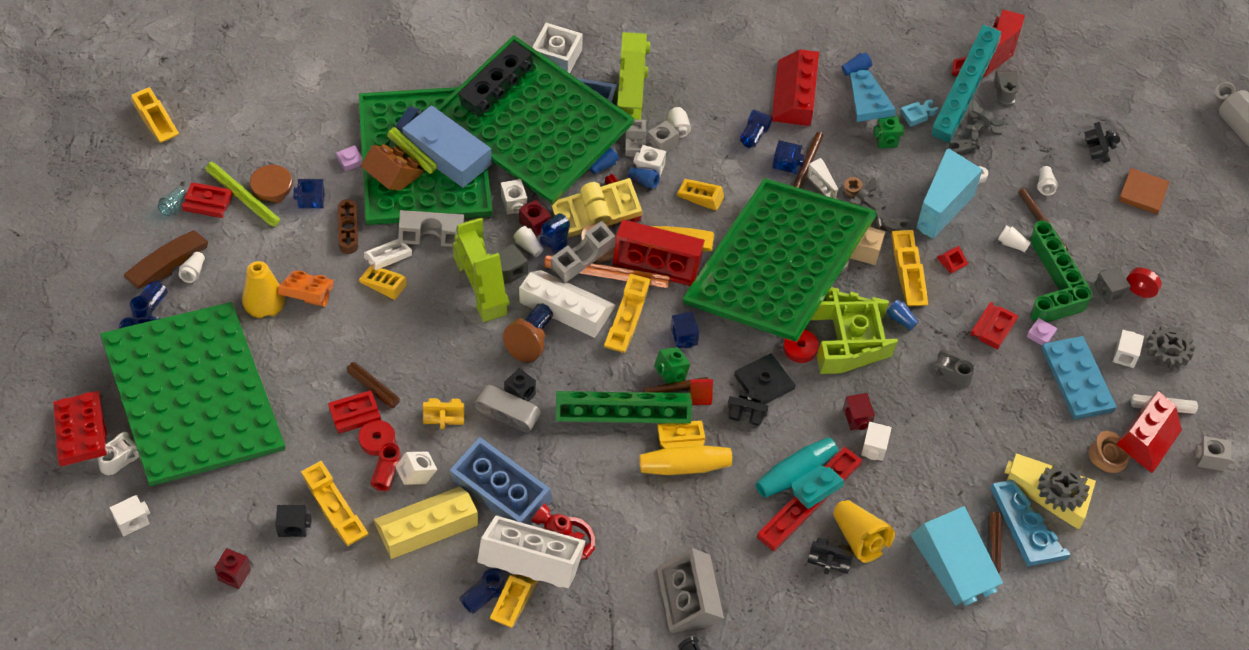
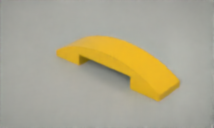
M634 274L629 275L613 326L610 327L604 348L622 353L626 352L638 324L651 279Z
M322 461L301 471L308 488L322 512L347 546L368 536L367 530L358 516L353 514L333 483V478Z

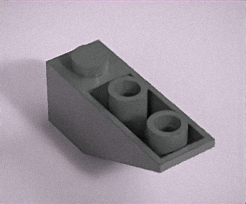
M514 244L504 247L497 252L500 255L504 283H511L528 274V260ZM463 269L459 272L461 287L471 286Z

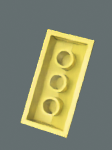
M459 486L374 519V523L390 559H394L478 526V512L469 493Z

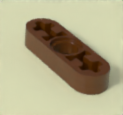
M351 199L342 200L338 204V241L340 250L345 254H352L358 249L357 205ZM346 208H350V209H349V214H350V216H346V213H345ZM347 223L354 225L351 229H344L342 226ZM346 237H350V245H346Z

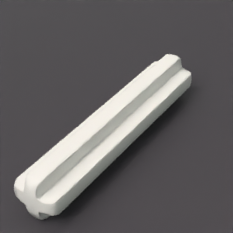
M1134 394L1131 398V406L1142 408L1152 396ZM1167 398L1176 405L1177 412L1192 414L1197 412V401Z

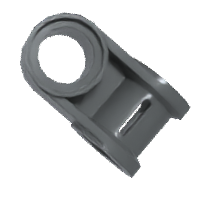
M1017 71L995 72L994 84L998 102L1002 106L1010 107L1016 102L1015 94L1019 89Z
M941 350L937 355V361L929 368L930 373L934 377L949 382L958 388L968 387L972 381L974 365L970 361L964 360L949 351Z

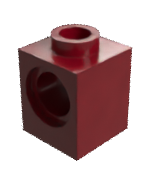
M534 200L519 209V223L528 229L531 228L537 237L551 229V215L537 200Z
M868 393L846 396L843 410L850 430L868 429L869 422H873L875 417Z
M228 548L225 549L214 567L218 581L240 589L251 571L248 557Z

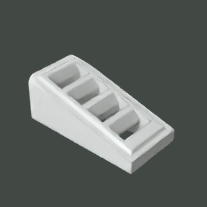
M820 158L810 163L807 178L824 196L836 199L838 188L824 161Z

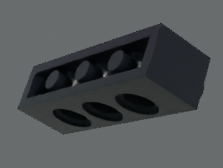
M513 41L458 93L461 106L478 118L483 113L488 112L491 106L505 95L507 90L515 86L525 73L530 72L534 66L532 53Z

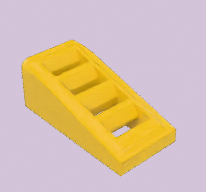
M684 179L677 192V196L717 211L724 199V192L722 186Z
M370 265L359 279L360 283L393 300H396L407 286L405 276L383 268L375 270L373 265ZM374 273L375 275L369 279L368 277Z

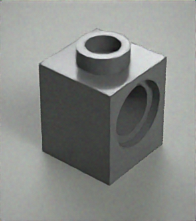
M1118 267L1102 270L1094 284L1106 304L1125 299L1130 289V284Z

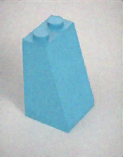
M948 148L925 197L916 228L934 239L975 196L983 169Z
M965 506L924 523L910 534L955 606L961 603L964 606L970 605L978 601L976 596L981 594L984 597L990 596L998 592L996 587L1003 584Z

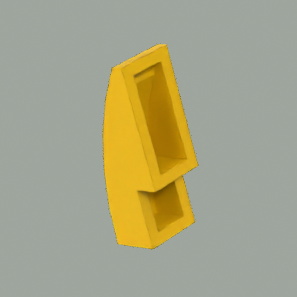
M150 87L131 95L132 103L137 112L160 143L179 135L160 100H157Z

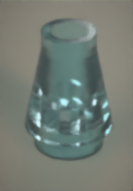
M177 187L174 191L159 199V211L165 216L176 214L186 196V191L181 187Z

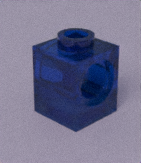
M778 140L772 168L796 174L798 166H802L804 154H801L802 145Z
M298 179L297 187L293 189V198L297 200L298 208H324L325 188L323 179Z
M693 312L672 315L670 328L676 347L691 348L698 345L700 332Z

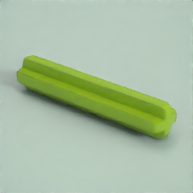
M393 127L389 130L388 138L411 158L416 160L428 173L432 174L437 169L438 165L397 128Z

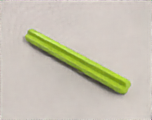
M208 163L205 170L226 189H231L233 195L269 226L276 227L280 222L278 216L216 163Z

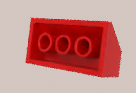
M799 49L778 60L771 116L772 122L811 126L819 60L818 51Z
M622 220L615 239L613 266L667 275L672 282L691 286L698 275L705 240Z

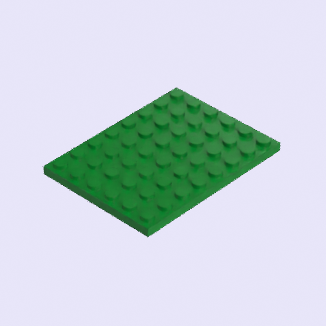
M515 35L504 43L436 108L489 146L494 163L516 179H521L524 185L552 205L635 123L634 117ZM515 41L532 53L534 66L530 72L525 73L519 79L515 86L507 90L505 95L500 100H497L488 112L483 113L478 118L461 106L458 93Z
M458 87L359 93L362 162L372 145L382 146L383 144L392 148L397 146L387 135L389 130L396 127L409 106L420 109L421 113L431 105L437 108ZM422 168L424 170L423 174L402 190L388 189L363 169L366 225L399 223L400 210L464 215V218L492 216L488 168L464 188L438 169L430 174Z
M764 178L682 298L683 303L797 342L876 217V212L869 208Z
M232 302L100 333L149 487L285 450L282 435Z

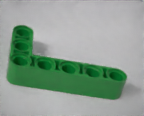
M1047 221L1036 222L1030 236V241L1059 291L1037 297L1030 313L1031 319L1036 322L1040 318L1045 322H1050L1084 312L1092 297L1090 287L1053 226Z

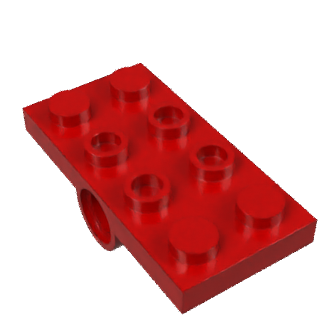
M99 391L87 392L82 395L53 401L57 456L60 467L106 456V439L108 435L103 419Z

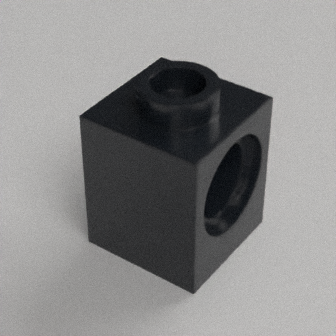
M518 368L504 381V391L529 402L536 395V380Z
M277 505L275 526L278 537H306L307 528H311L312 517L311 514H307L306 505Z

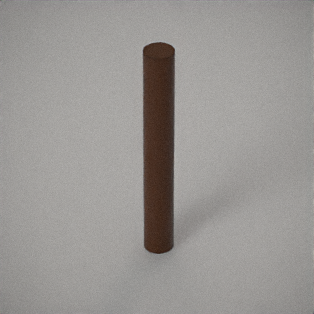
M691 380L643 388V392L669 393L690 389Z

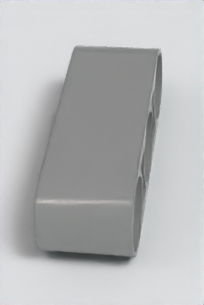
M485 385L473 403L479 412L525 433H529L541 416L540 409L534 404L492 385Z

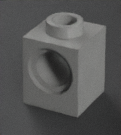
M667 120L648 131V147L663 150L667 153L678 146L679 132Z
M1204 436L1201 443L1195 447L1194 456L1197 457V467L1225 471L1231 461V441Z

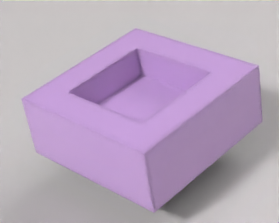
M355 145L336 152L337 159L345 172L361 166L362 156Z
M1038 318L1028 332L1027 337L1043 345L1050 342L1057 328Z

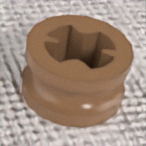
M856 177L846 179L843 189L845 194L855 197L862 189V181ZM850 185H852V187L853 185L857 186V189H850L849 187Z

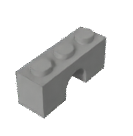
M400 210L398 243L419 245L420 238L423 235L435 234L440 238L441 246L453 247L454 237L458 235L456 232L457 225L464 223V215Z
M603 221L599 222L585 233V238L579 245L572 249L566 246L551 257L552 269L566 283L614 248L615 235Z

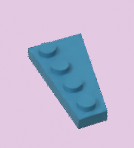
M859 70L850 73L857 122L895 116V107L869 70Z
M1014 480L993 483L990 489L1027 567L1068 559L1071 555L1069 551L1060 546L1057 542L1059 538L1056 534L1047 529L1043 524L1044 519L1042 516L1034 512L1029 506L1031 502Z

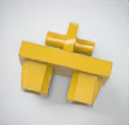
M429 398L427 402H423V424H440V430H445L446 425H464V403H461L460 399H451L449 403L440 402L437 398Z

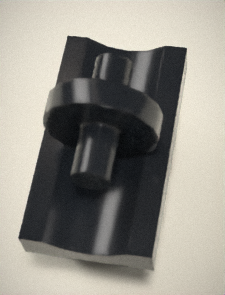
M1100 122L1094 123L1095 129L1084 132L1087 145L1098 142V145L1089 147L1092 160L1103 158L1105 163L1109 162L1108 147L1115 149L1116 145L1120 142V136L1118 133H1112L1111 130L1106 131L1104 136Z
M750 387L749 393L740 391L739 398L729 396V419L740 421L742 411L751 413L749 424L760 426L764 416L767 417L769 406L760 404L762 396L754 395L755 388Z
M818 538L816 542H812L807 563L825 567L824 574L827 575L830 569L848 574L854 552H851V547L841 544L837 548L830 546L828 540Z

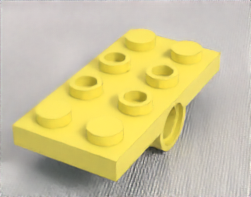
M630 178L602 187L596 182L587 183L580 189V193L559 199L553 205L551 204L562 239L580 235L583 228L587 225H596L603 221L606 226L622 222V220H629L643 215Z

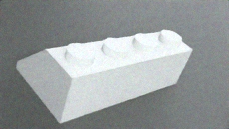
M542 270L530 272L519 287V303L594 338L616 307L615 304L568 282L564 283L563 280Z
M495 516L481 538L477 562L491 568L506 570L511 574H520L536 581H544L557 587L569 588L576 575L585 541Z

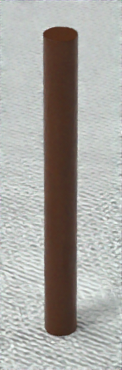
M816 132L795 180L794 187L801 189L808 173L809 164L813 162L824 136L823 133Z
M1020 189L1018 194L1038 221L1049 222L1026 189ZM1062 241L1063 245L1065 246L1066 250L1068 251L1067 246H1066V245L1064 244V242Z

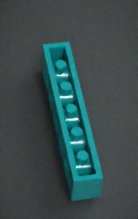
M982 25L932 127V136L948 143L953 139L1000 43L1001 31Z

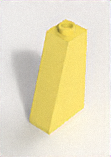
M1016 453L1013 462L1008 461L1004 472L1008 474L1006 481L1014 480L1025 496L1073 527L1080 529L1085 520L1096 481L1087 478L1088 480L1085 485L1090 486L1089 495L1082 507L1076 506L1074 511L1067 507L1065 512H1062L1061 507L1058 506L1054 510L1052 503L1045 504L1046 497H1040L1041 490L1037 489L1041 473H1044L1045 468L1051 469L1052 466Z

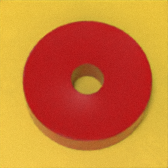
M1134 268L1126 278L1130 284V290L1143 298L1155 297L1162 286L1159 276L1147 268Z
M807 330L803 331L797 342L785 338L783 345L785 355L797 363H807L813 360L819 348L818 339Z
M374 420L368 422L359 431L360 447L369 455L380 456L379 449L384 443L396 442L394 428L386 421Z

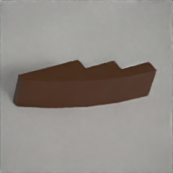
M195 230L190 231L149 254L124 274V278L137 289L172 275L173 268L186 262L194 252L206 249L208 241Z

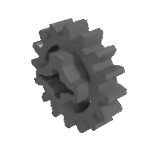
M1161 325L1159 330L1154 328L1152 334H1149L1148 342L1145 348L1149 349L1147 355L1154 356L1153 362L1160 361V367L1167 364L1168 369H1171L1173 365L1180 369L1181 365L1186 366L1191 361L1195 346L1191 345L1193 339H1187L1188 333L1182 334L1180 327L1173 330L1172 325H1169L1168 329Z
M1062 463L1060 468L1056 464H1053L1051 469L1045 468L1044 473H1041L1038 480L1037 489L1041 490L1040 497H1046V505L1052 503L1054 510L1059 506L1062 512H1065L1067 507L1071 511H1074L1076 506L1082 507L1089 495L1090 486L1085 485L1088 480L1087 478L1080 477L1082 474L1081 470L1075 472L1073 465L1068 469L1065 463Z

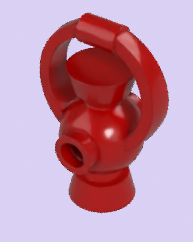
M544 503L533 516L531 522L537 525L543 524L545 530L581 540L585 534L572 532V525L582 529L588 536L589 543L583 549L580 561L587 560L595 550V536L591 527L585 521L576 517H567L559 513L551 515V510Z

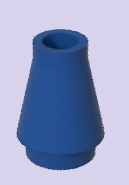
M866 52L863 54L859 53L846 64H843L841 68L844 75L848 76L852 72L869 70L872 67V61Z
M610 147L589 170L592 174L596 175L616 165L619 157Z
M631 167L628 172V178L651 189L657 187L660 174L655 169Z
M897 299L886 311L889 314V318L907 327L910 331L919 322L904 301L900 302Z

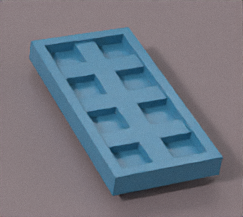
M1084 336L1044 343L1042 345L1043 354L1073 420L1115 412L1117 406Z

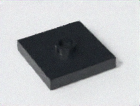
M772 353L736 370L734 376L747 393H749L750 387L755 388L754 395L762 396L760 404L764 405L794 390L796 386Z

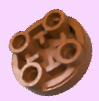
M279 165L262 166L254 171L250 178L252 195L255 198L272 201L273 203H281L284 197L289 194L293 185L290 172Z
M521 318L516 319L505 328L503 333L504 345L515 359L530 363L542 355L545 333L541 328H536Z

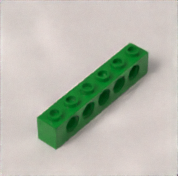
M556 391V421L691 423L692 399L690 393Z

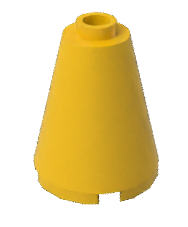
M256 261L247 267L242 293L244 310L250 316L256 318H263V316L267 315L275 316L285 305V296L278 295V286L280 284L264 262Z
M850 500L841 501L835 506L833 516L857 559L864 563L872 562L883 555L881 550L885 546L889 548L892 545L895 531L891 525Z

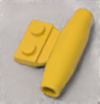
M702 421L657 424L659 444L662 449L639 455L640 472L647 474L681 475L706 473L732 466L731 448L704 445L705 434Z

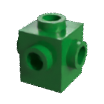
M898 116L879 118L877 125L873 127V135L876 138L878 148L898 147L900 137L904 133L903 125L899 123Z
M675 347L659 350L654 367L667 384L685 381L690 369V363L681 350Z

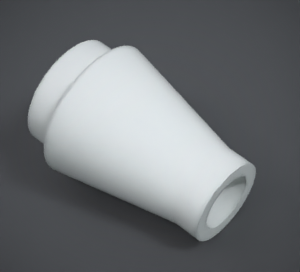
M1044 166L1039 170L1040 175L1037 188L1041 194L1049 196L1056 192L1058 183L1052 173V169L1049 166Z
M1007 225L998 238L1002 242L1001 244L1021 250L1024 253L1031 243L1013 226L1010 228Z
M523 226L513 236L515 243L534 257L539 256L544 250L531 228L528 229L526 226Z
M194 252L179 267V277L184 282L193 283L199 279L202 264L205 260L204 255L200 252Z

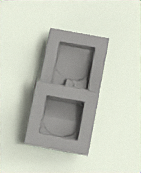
M635 120V123L625 132V156L635 157L636 152L640 153L642 146H646V120Z

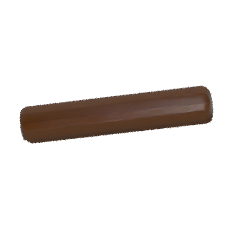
M351 362L347 366L348 374L369 391L371 390L374 395L389 407L395 408L399 404L400 398L356 362Z
M993 511L988 516L987 552L999 574L1001 571L1002 515L1000 512Z

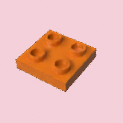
M292 271L278 286V295L301 299L305 303L325 307L329 299V292L333 289L334 280L327 279L323 275L313 276L306 274L304 271Z

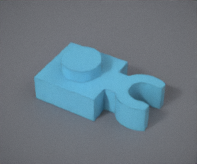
M932 100L925 101L924 105L915 102L902 107L900 114L911 127L927 121L928 116H935L938 112V107L930 108L933 103Z

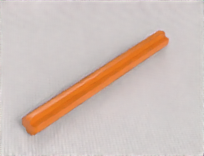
M547 255L545 257L544 267L552 269L551 257L553 256ZM597 263L590 264L580 272V274L627 281L629 275L634 274L651 279V286L668 288L670 277L667 275Z

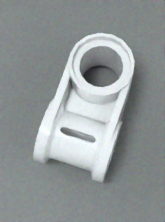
M128 432L119 434L115 439L106 444L107 455L98 457L97 461L103 474L113 475L130 462L139 458L131 435Z

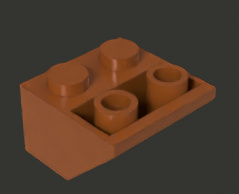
M383 144L382 146L372 145L361 164L363 169L388 189L402 190L424 172L418 166L419 163L416 160L404 155L405 152L397 146L392 148Z

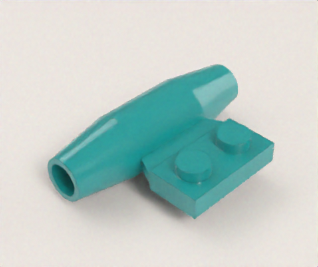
M827 437L804 446L783 459L755 483L758 493L763 498H767L792 487L794 496L808 509L844 486V480L830 467L827 468L823 465L838 452L835 442Z

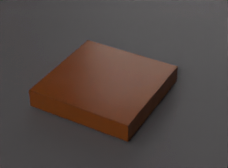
M1131 168L1118 201L1158 215L1170 181Z

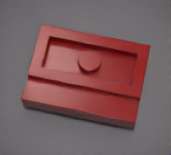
M191 182L184 198V204L182 203L181 205L182 210L223 218L233 195L232 190Z
M990 302L972 329L970 336H976L983 343L998 350L1016 323L1018 315L1001 306L996 307L993 305V302Z
M371 390L328 403V408L338 434L363 427L366 423L374 420H381V415Z

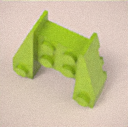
M622 32L618 107L634 117V120H641L644 78L648 79V67L645 66V56L650 54V41H646L647 34Z
M483 218L458 224L456 228L458 235H455V242H453V258L459 271L464 269L473 288L475 306L482 322L507 315V306L510 303L505 293L499 253L490 255L486 252Z
M830 288L811 320H833L837 341H821L817 353L820 374L844 373L893 355L898 340L885 339L881 321L889 305L888 300L876 297L868 299L858 296L859 293L850 292V294L839 292L837 288Z

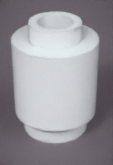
M680 107L671 109L668 112V122L679 132V138L687 136L691 131L687 113Z

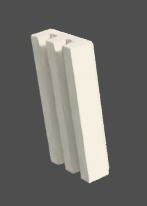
M398 239L364 252V258L369 260V264L373 265L375 270L412 256V250L405 243H398Z

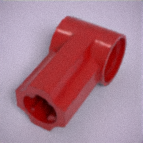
M393 442L384 443L379 449L380 456L370 482L371 486L379 491L385 492L391 489L397 471L396 465L401 460L399 446ZM388 455H395L393 458H386Z

